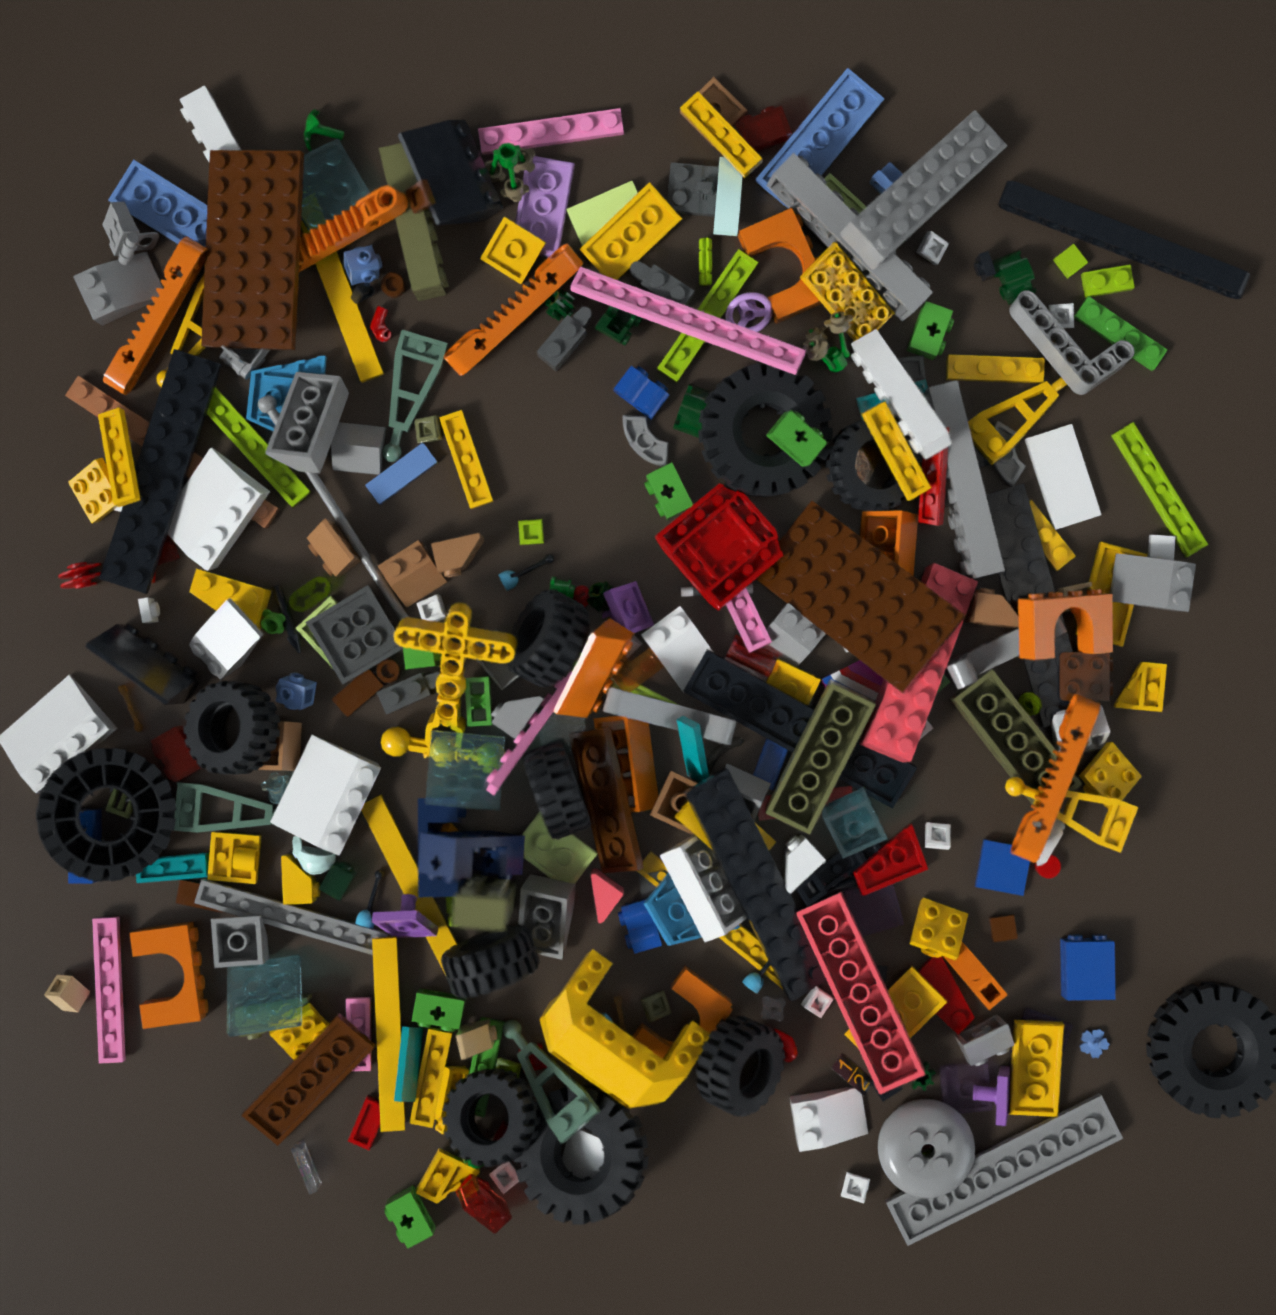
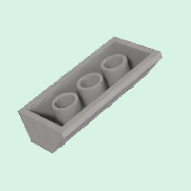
M303 372L295 373L266 449L268 456L297 471L321 473L349 395L340 376Z

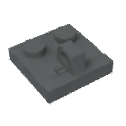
M671 162L667 202L678 214L714 217L718 167Z

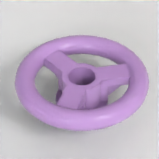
M748 292L737 296L730 302L726 309L725 317L726 321L745 327L755 317L764 316L757 325L745 327L759 332L770 322L773 309L770 300L766 296L756 292ZM755 300L763 303L765 308L757 307ZM736 306L741 316L737 324L733 320V311Z

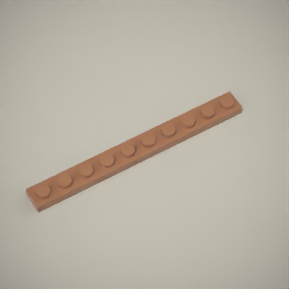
M78 376L65 396L97 417L98 414L118 407L125 411L129 438L143 446L150 422ZM195 452L186 475L188 478L192 476L203 460ZM265 499L252 517V520L267 529L280 509Z

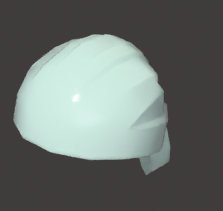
M293 837V855L295 858H298L303 871L312 875L322 874L333 866L336 854L322 848L303 846L301 838Z

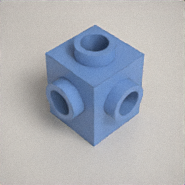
M372 245L360 246L344 252V267L351 285L363 282L370 283L375 279H379V269L382 268V261L380 255L375 254Z
M290 673L288 676L280 678L276 685V702L284 704L285 708L292 710L307 708L313 705L317 682L305 679L302 674Z

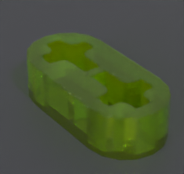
M324 577L313 578L291 594L289 598L291 608L297 612L310 610L331 594L332 584ZM317 582L326 583L324 593H312V591L317 589ZM297 596H310L304 601V607L296 606L295 603L298 602Z

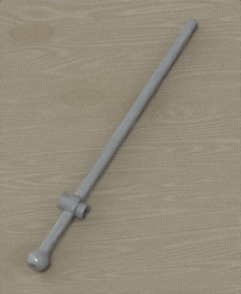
M266 395L258 401V408L261 412L268 413L276 426L280 415L276 410L277 401L273 396ZM305 472L399 620L401 621L409 617L317 473Z

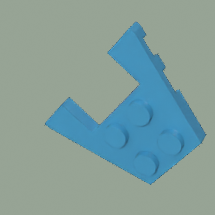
M317 356L313 359H304L295 363L251 371L246 419L274 431L275 424L268 413H263L258 408V401L266 395L273 396L277 401L276 410L280 414L295 373L303 372L325 375L327 357Z
M668 872L643 903L668 946L702 938Z

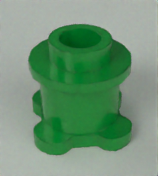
M552 576L549 590H557L573 599L575 585L571 584V579L563 581L557 580V577Z

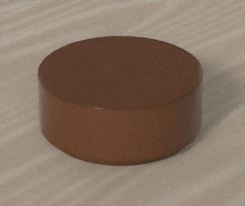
M391 272L382 278L381 288L388 297L398 298L405 292L406 283L400 274Z
M386 659L377 666V675L383 682L392 683L401 676V666L394 659Z

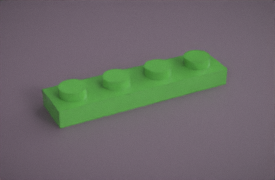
M1089 296L1074 315L1075 320L1112 345L1121 340L1132 344L1134 347V356L1132 358L1151 371L1155 370L1167 352L1165 347Z

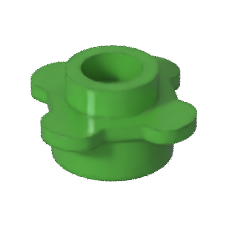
M269 609L264 610L262 613L264 618L261 621L263 630L269 634L283 633L285 616L281 613L271 612Z

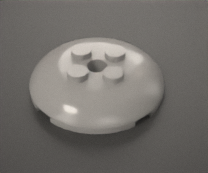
M916 1099L897 1107L898 1109L884 1121L878 1137L879 1160L889 1180L907 1194L922 1198L939 1197L956 1189L968 1176L975 1157L974 1138L966 1120L950 1105L934 1099ZM925 1144H931L934 1148L933 1151L927 1156L922 1154L921 1148Z

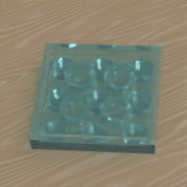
M338 138L304 154L301 219L310 233V229H317L319 224H326L327 219H334V215L342 214L341 211L350 210V206H355L357 201L370 194Z
M432 730L425 805L499 811L501 787L495 795H492L486 791L489 782L486 780L494 768L499 771L503 765L500 760L504 756L505 737Z
M299 955L268 959L262 965L227 967V1034L229 1037L302 1026L301 958Z

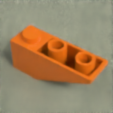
M963 942L961 943L959 956L956 960L944 957L988 1010L992 1009L1008 995Z

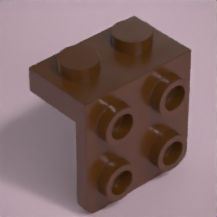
M1083 652L1061 653L1059 656L1060 699L1071 701L1072 697L1078 694L1093 701H1110V696H1113V681H1110V672H1113V657H1110V652L1099 654Z

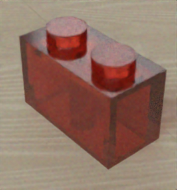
M774 106L767 107L761 111V114L753 117L752 115H746L738 120L739 122L736 123L735 128L737 133L756 152L786 142L792 134L782 106L777 108Z
M175 726L151 740L154 755L162 760L165 765L164 772L170 780L173 779L174 783L182 781L203 769L189 753L191 749L186 746L185 739H187V735L184 734L183 726Z
M475 1175L457 1191L463 1210L492 1233L496 1234L512 1219L506 1200Z

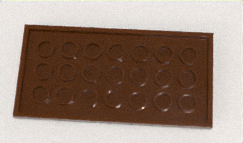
M210 150L206 248L208 250L205 251L201 346L221 348L224 345L228 348L295 350L304 153L302 151Z
M814 501L808 504L778 542L783 557L756 579L783 601L793 606L805 618L903 694L966 617L962 612Z

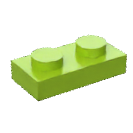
M1131 264L1083 272L1081 274L1085 298L1088 296L1094 297L1130 291L1135 288Z

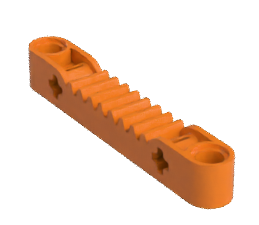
M391 186L380 187L357 201L355 206H350V210H343L341 215H334V219H327L326 224H319V228L310 229V233H303V237L300 238L299 272L403 214L408 207V198L405 193ZM394 197L393 202L390 205V199Z
M185 236L179 242L164 270L166 280H161L164 288H156L159 297H151L155 303L154 306H146L150 313H142L141 316L145 319V322H137L140 331H132L136 338H128L127 341L130 345H124L117 351L104 374V383L123 395H127L132 391L205 263V251L208 250L206 247L188 236ZM178 271L183 274L181 278L177 275ZM131 354L135 358L134 362H132V359L130 358Z
M568 243L559 247L538 266L534 275L535 280L529 279L530 287L523 284L524 292L516 291V300L509 297V306L501 304L502 313L495 310V319L487 317V326L481 323V330L471 329L447 350L443 358L459 376L467 373L582 267L583 261ZM548 272L551 273L550 277L552 280L550 282L547 281L546 274ZM476 338L480 339L481 345L479 347L476 345Z
M1078 694L1072 697L1059 727V736L1062 741H1057V744L1061 749L1053 750L1057 759L1049 760L1053 768H1046L1045 771L1050 776L1042 777L1046 786L1038 787L1042 795H1035L1034 798L1039 803L1031 804L1030 807L1033 811H1029L1022 818L1011 846V854L1033 863L1039 860L1098 717L1100 703ZM1071 729L1077 731L1078 735L1073 736L1070 734ZM1039 821L1041 823L1040 827L1033 826V822Z

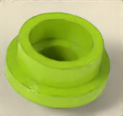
M1025 692L1019 697V704L1029 716L1036 715L1042 709L1041 699L1036 694Z

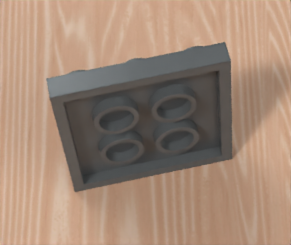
M369 585L306 622L343 685L403 650V647L399 646L394 640L396 629Z

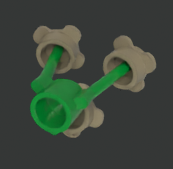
M504 143L498 150L493 151V160L485 162V166L490 173L492 183L505 180L506 175L502 172V166L509 170L510 179L505 182V189H502L500 193L502 197H508L512 201L518 202L522 200L525 193L529 192V186L524 185L521 179L515 178V173L524 170L532 172L535 169V164L533 163L535 151L531 148H520L519 145L515 146L512 143Z
M835 312L831 314L829 320L824 321L823 327L820 329L818 327L810 329L806 333V341L803 343V349L806 350L805 354H808V359L811 361L822 359L831 372L843 370L848 364L846 358L850 356L846 347L844 332L849 329V322L853 320V316L845 315L844 312ZM826 327H830L832 333H838L841 349H838L836 346L828 349L827 336L824 333Z

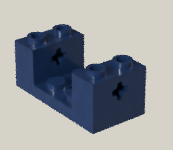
M458 797L418 798V863L421 833L438 832L437 828H434V824L462 823V818H466V803H462V799ZM418 873L419 897H454L467 878L460 879V883L445 882L444 877L440 880L428 879V874Z
M493 830L423 832L420 836L418 873L428 874V879L440 880L444 877L445 882L460 883V879L471 878V870H478L480 875L495 876V874H498L497 878L512 879V875H522L525 836Z

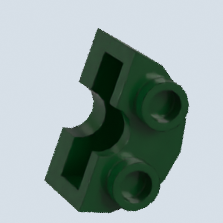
M1020 250L992 261L996 271L994 278L998 277L1002 283V286L999 287L1000 295L1003 300H1007L1008 305H1011L1023 291L1036 293V288L1033 287L1031 280L1035 279L1032 267L1026 257L1021 258Z
M609 306L606 313L603 314L595 326V329L619 344L626 346L632 336L631 329L633 326L638 328L643 318Z
M691 384L688 385L673 429L699 438L698 431L702 429V423H699L700 413L706 407L704 402L710 391Z

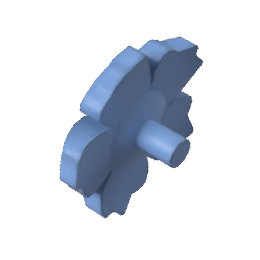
M1093 1029L1091 1033L1088 1030L1082 1033L1081 1040L1083 1042L1079 1047L1082 1052L1090 1053L1092 1058H1099L1102 1054L1101 1049L1108 1050L1110 1044L1103 1037L1104 1032L1101 1029Z

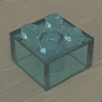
M864 787L825 804L821 812L823 820L843 859L888 839Z

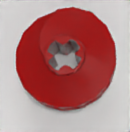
M80 562L67 566V569L71 570L59 574L58 578L72 580L62 583L60 588L80 589L98 585L97 582H91V579L100 576L101 572H89V570L102 564Z

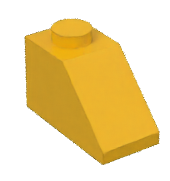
M291 853L281 856L283 905L310 904L315 902L317 897L320 896V884L316 882V876L303 871L299 860Z

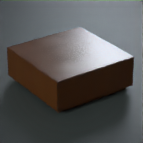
M420 180L405 190L414 214H419L436 203L427 180Z
M1013 914L989 917L993 942L1018 939Z

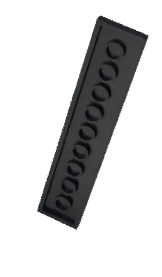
M174 349L135 467L141 500L122 507L99 579L148 594L222 368L220 363Z
M1024 483L986 494L1005 571L998 572L1005 599L1017 615L1018 599H1028V594H1043L1044 597H1048L1049 592H1055ZM1061 613L1060 618H1061V620H1062V622H1063V624H1064V626H1065V623H1064V620H1063V616H1062V613ZM1067 632L1055 638V658L1040 660L1023 659L1032 692L1042 702L1039 716L1043 727L1051 726L1054 715L1059 711L1067 710L1070 701L1061 700L1059 697V656L1063 652H1073Z
M709 649L705 651L683 690L686 694L792 753L815 710ZM860 735L838 779L893 809L917 770V766L910 762H900L859 745L862 737Z
M723 768L684 791L788 1000L793 1002L827 979L798 919L796 912L799 910L791 894L786 890L785 882L729 770Z

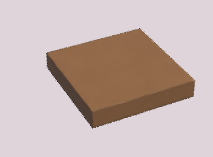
M715 77L699 91L732 127L747 114L748 110ZM680 110V114L712 145Z

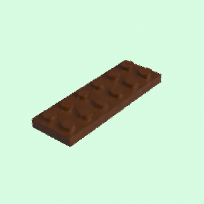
M610 727L570 733L571 747L591 821L602 873L638 871L643 869L642 856Z
M338 1013L243 1111L241 1116L278 1146L374 1049L375 1043Z

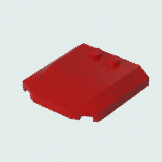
M721 483L655 536V539L666 555L706 601L718 611L783 557L778 543L777 531L744 493L730 490Z

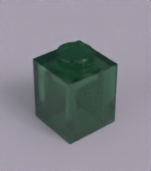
M345 861L335 862L319 890L340 901L346 895L358 873L353 871L354 867Z

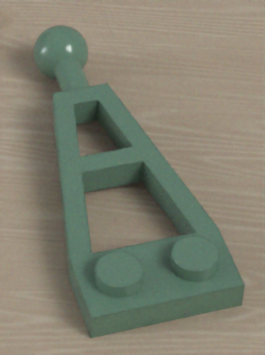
M401 330L395 351L389 427L394 428L390 443L386 444L382 450L385 460L395 462L401 457L402 452L399 444L403 431L409 433L414 419H416L443 367L445 360L443 356L448 350V343ZM403 356L434 365L419 395L400 389ZM399 397L415 402L404 423L397 421Z
M178 782L174 831L198 833L271 825L270 821L275 812L274 804L206 784ZM203 793L234 801L233 821L200 824ZM243 804L265 810V817L242 820Z
M508 1020L503 1025V1034L505 1037L513 1039L521 1051L517 1054V1057L545 1120L559 1141L565 1143L600 1112V1109L588 1092L535 1042L527 1043L521 1034L522 1027L518 1021ZM532 1053L548 1067L538 1077L529 1060V1056ZM554 1075L577 1095L557 1115L554 1114L542 1088V1085Z

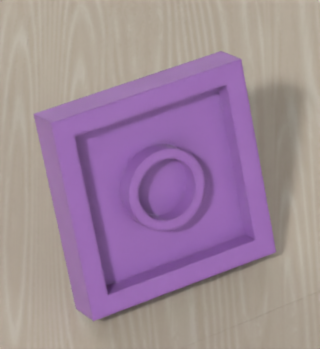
M636 581L603 593L610 610L603 612L602 619L611 616L612 620L634 633L654 626Z
M402 895L400 911L373 912L372 922L392 937L437 936L438 926L415 910L417 901L415 895Z
M1000 1066L996 1087L974 1085L973 1100L995 1102V1105H997L996 1125L1006 1126L1009 1114L1010 1066Z

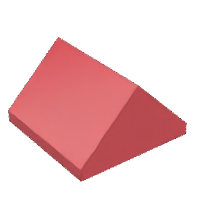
M595 868L591 871V880L598 923H603L624 895V888Z

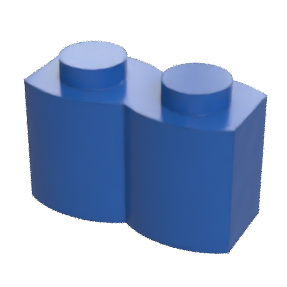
M630 366L613 391L652 420L669 398L668 388L659 381L654 383L647 378L649 374L643 368L637 366L635 369Z
M647 898L621 905L622 911L618 912L621 926L626 925L628 934L624 935L628 949L633 948L634 954L662 946L659 930L643 904Z

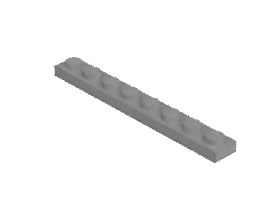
M206 879L201 880L194 902L240 917L261 915L264 924L373 955L372 938L388 937V933L381 930L363 927L347 920L292 904L283 905L282 901Z

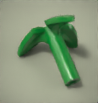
M316 109L309 113L304 130V142L309 151H312L310 146L312 134L316 133L338 140H343L344 136L343 130L319 124L320 122L316 118L319 111Z

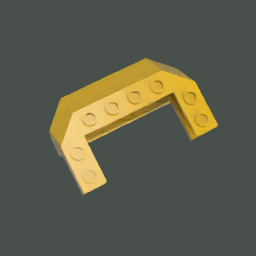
M592 949L585 955L561 993L549 1002L539 1019L548 1052L627 1109L662 1103L687 1077L698 1056L702 1053V1046L704 1042L708 1041L710 1033L691 1021L689 1025H684L663 1059L586 1004L612 965V962Z

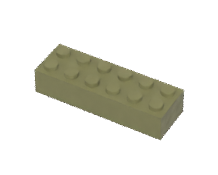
M402 144L379 148L387 185L405 193V190L418 181ZM408 201L406 211L395 219L412 291L418 301L446 295L445 288L449 287L443 267L439 265L443 264V259L438 244H434V241L438 240L435 226H433L432 220L428 219L432 217V213L427 208L419 214H414Z
M993 669L979 674L978 680L961 688L949 698L1010 777H1019L1026 786L1037 790L1039 786H1046L1042 777L1050 776L1045 770L1046 768H1053L1049 760L1057 759V756L1053 753L1055 748ZM1075 774L1068 788L1070 791H1074L1082 785ZM1026 796L1030 803L1033 804L1035 799Z
M829 680L766 805V814L809 835L811 834L876 705L873 699L836 681Z
M473 873V876L468 878L454 895L452 927L504 931L515 909L517 880L488 878V876L480 875V873Z

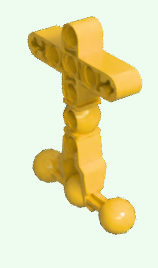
M456 603L450 608L445 623L411 617L402 619L394 633V640L399 646L442 653L441 672L436 679V690L439 694L437 697L438 705L435 713L431 714L427 723L425 739L410 737V734L399 726L391 727L381 737V746L385 753L393 757H399L407 751L423 753L424 758L430 756L434 762L441 765L449 764L453 760L458 764L462 760L477 762L479 767L487 772H492L494 768L499 770L503 765L500 760L505 754V750L500 744L486 742L480 748L463 745L466 730V719L461 716V697L466 690V680L463 676L465 672L464 665L466 658L498 663L510 662L515 655L518 645L516 638L509 633L470 627L472 613L470 607L464 603ZM453 615H460L464 620L459 621ZM427 633L434 634L437 639L429 638ZM456 637L461 643H455L451 638ZM475 642H483L486 646L480 647ZM448 660H455L459 665H452ZM446 682H451L455 684L456 687H450L446 684ZM444 704L451 705L453 709L446 708ZM439 724L445 727L451 726V729L456 731V740L447 734H440L434 737L435 727H438Z

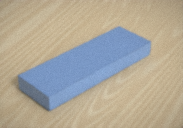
M421 443L365 486L379 505H381L438 462L426 445Z

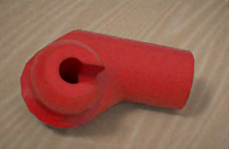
M377 306L370 328L377 340L387 342L392 336L391 331L385 324L388 310Z
M584 585L576 587L573 600L586 607L589 604L587 602L589 589Z
M774 1028L773 1030L778 1033L784 1045L782 1048L785 1051L783 1061L790 1063L796 1059L798 1054L793 1037Z

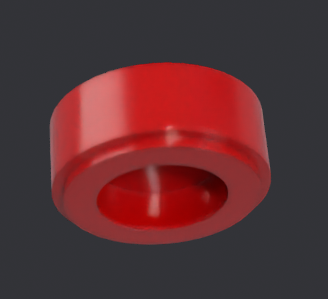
M1050 855L1045 864L1037 866V863H1035V869L1040 876L1050 879L1059 874L1061 864L1057 857Z

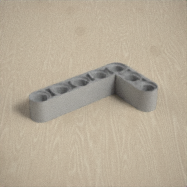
M1031 291L1021 292L1010 306L1009 311L1012 318L1076 394L1084 395L1122 369L1134 356L1132 344L1121 340L1090 361L1041 300Z
M1060 616L1055 625V638L1067 632ZM1019 628L1006 632L948 661L947 669L957 689L978 680L979 674L1019 656Z
M609 687L603 711L675 730H678L677 719L683 715L700 724L703 738L727 745L731 744L737 722L711 713Z

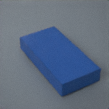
M766 738L753 776L771 783L769 789L774 790L788 750Z

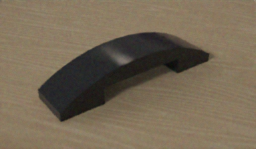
M869 833L827 859L796 888L807 906H810L827 894L829 889L851 875L881 848L874 835Z

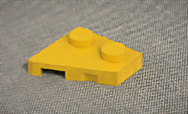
M1140 662L1115 701L1114 707L1162 712L1167 664Z
M439 1148L418 1184L416 1194L437 1204L446 1198L450 1192L456 1191L470 1173L477 1176L480 1168H472L468 1163L465 1164L463 1159Z

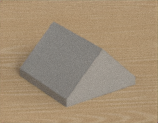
M339 422L331 442L333 470L374 475L381 474L382 450L384 448L386 427Z

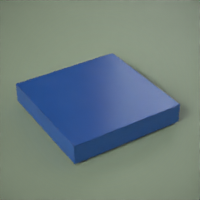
M983 839L975 887L1024 896L1030 861L1011 854L1012 844Z

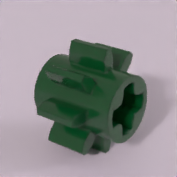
M562 289L560 292L555 291L545 302L549 307L546 313L558 321L561 318L564 319L567 315L571 316L575 310V306L571 302L575 298Z
M607 581L593 584L589 589L588 594L590 598L587 599V602L598 612L601 609L603 611L610 610L603 593L614 589V587L609 585Z
M928 1061L922 1064L925 1069V1075L922 1076V1079L916 1078L911 1083V1087L914 1090L919 1086L926 1091L927 1085L935 1084L931 1076L935 1075L936 1072L934 1069L927 1070L930 1065Z

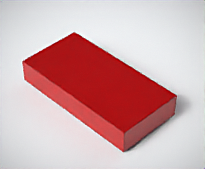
M367 1095L348 1142L370 1151L380 1128V1104L378 1099Z

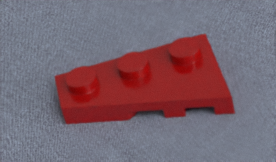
M908 824L853 872L861 895L865 896L928 870L913 825Z
M930 957L918 969V972L947 1000V1003L936 1015L959 1035L975 1017L943 958Z

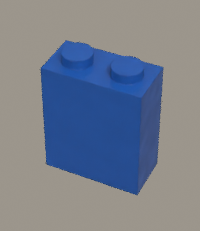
M1070 934L1068 938H1060L1061 996L1066 1000H1116L1115 941L1107 938L1105 934H1092V938H1083V935Z

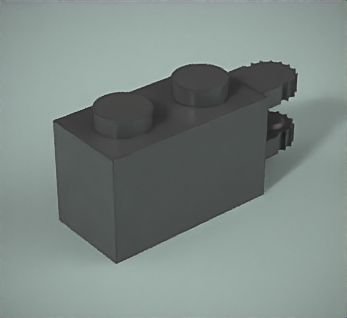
M639 261L631 264V277L641 283L642 290L688 306L694 297L693 289L655 264L652 268Z
M581 307L572 318L567 315L538 349V357L554 371L557 372L587 336L586 327L592 320L590 308Z
M434 672L427 676L425 673H419L376 692L386 715L434 695L432 690L436 688V679L440 672Z

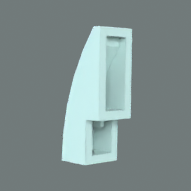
M720 157L713 234L737 236L742 175L725 157Z

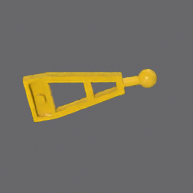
M204 275L196 286L171 349V354H173L174 349L182 350L190 329L202 337V328L193 321L204 296ZM202 338L188 352L189 354L198 356L206 348L201 346ZM162 370L157 375V383L160 387H162L167 370Z
M1062 377L1051 385L1045 381L980 412L968 421L973 444L991 465L1016 446L1058 399L1059 394L1057 392L1067 385ZM1044 393L1047 399L1033 412L1025 401ZM1015 406L1027 421L1006 442L987 419Z
M1011 777L1006 781L1005 789L1011 796L1023 794L1035 799V795H1042L1039 789L1026 786L1019 777ZM1067 790L1065 797L1069 799L1063 814L1059 812L1056 818L1091 841L1121 853L1138 807L1112 797ZM1036 799L1033 802V804L1039 803ZM1079 800L1110 805L1099 835L1072 820Z

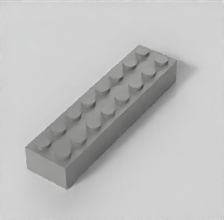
M974 110L843 229L840 235L865 263L874 270L1007 147V144Z
M793 153L773 173L766 186L789 209L793 208L794 213L800 215L802 222L827 247L836 242L895 312L894 314L901 321H904L933 293L929 289V283L922 277L918 278L912 272V266L905 260L901 261L895 255L896 251L872 270L840 235L843 229L859 213L853 208L849 209L843 203V197L835 190L832 192L826 185V180L820 174H815L802 156H797Z
M958 381L929 387L922 395L944 427H949L951 445L948 446L945 506H949L951 515H948V522L950 528L954 529L956 539H954L955 550L957 553L960 552L962 562L959 563L961 573L974 579L1005 571Z

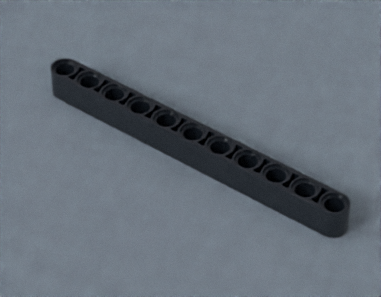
M1016 181L1006 182L998 202V206L1005 211L1232 299H1242L1251 276L1245 270Z

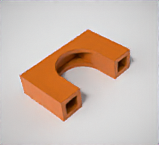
M793 208L744 228L738 233V239L744 253L750 257L774 247H783L791 250L798 256L802 264V274L818 259V257L814 258L811 252L813 245L809 236H804L801 229L803 227L802 219L799 214L794 213ZM801 279L794 286L768 297L772 305V316L776 324L822 304Z
M1087 589V594H1083L1081 590L1068 591V595L1063 596V592H1049L1048 597H1044L1043 594H1028V599H1018L1019 658L1031 660L1055 658V625L1061 613L1066 609L1073 613L1077 622L1078 652L1089 654L1113 652L1112 594L1102 593V589Z
M194 922L142 928L130 932L133 957L158 953L167 954L174 957L184 971V984L178 995L146 1000L139 1005L142 1028L147 1029L197 1022L205 1018L209 1007L208 1001L204 999L203 995L205 978L200 973L202 955L200 951H197L196 942L199 940V933L197 927H194Z
M686 965L671 984L672 990L696 1008L700 1016L699 1026L709 1033L716 1030L720 1020H726L733 1010L730 998ZM643 1023L632 1036L662 1059L674 1043L662 1038Z

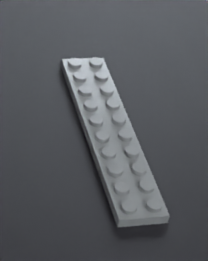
M1098 1093L1058 1113V1116L1050 1117L976 1154L968 1176L953 1191L934 1198L916 1197L902 1191L886 1199L885 1202L907 1246L1123 1139L1102 1095Z

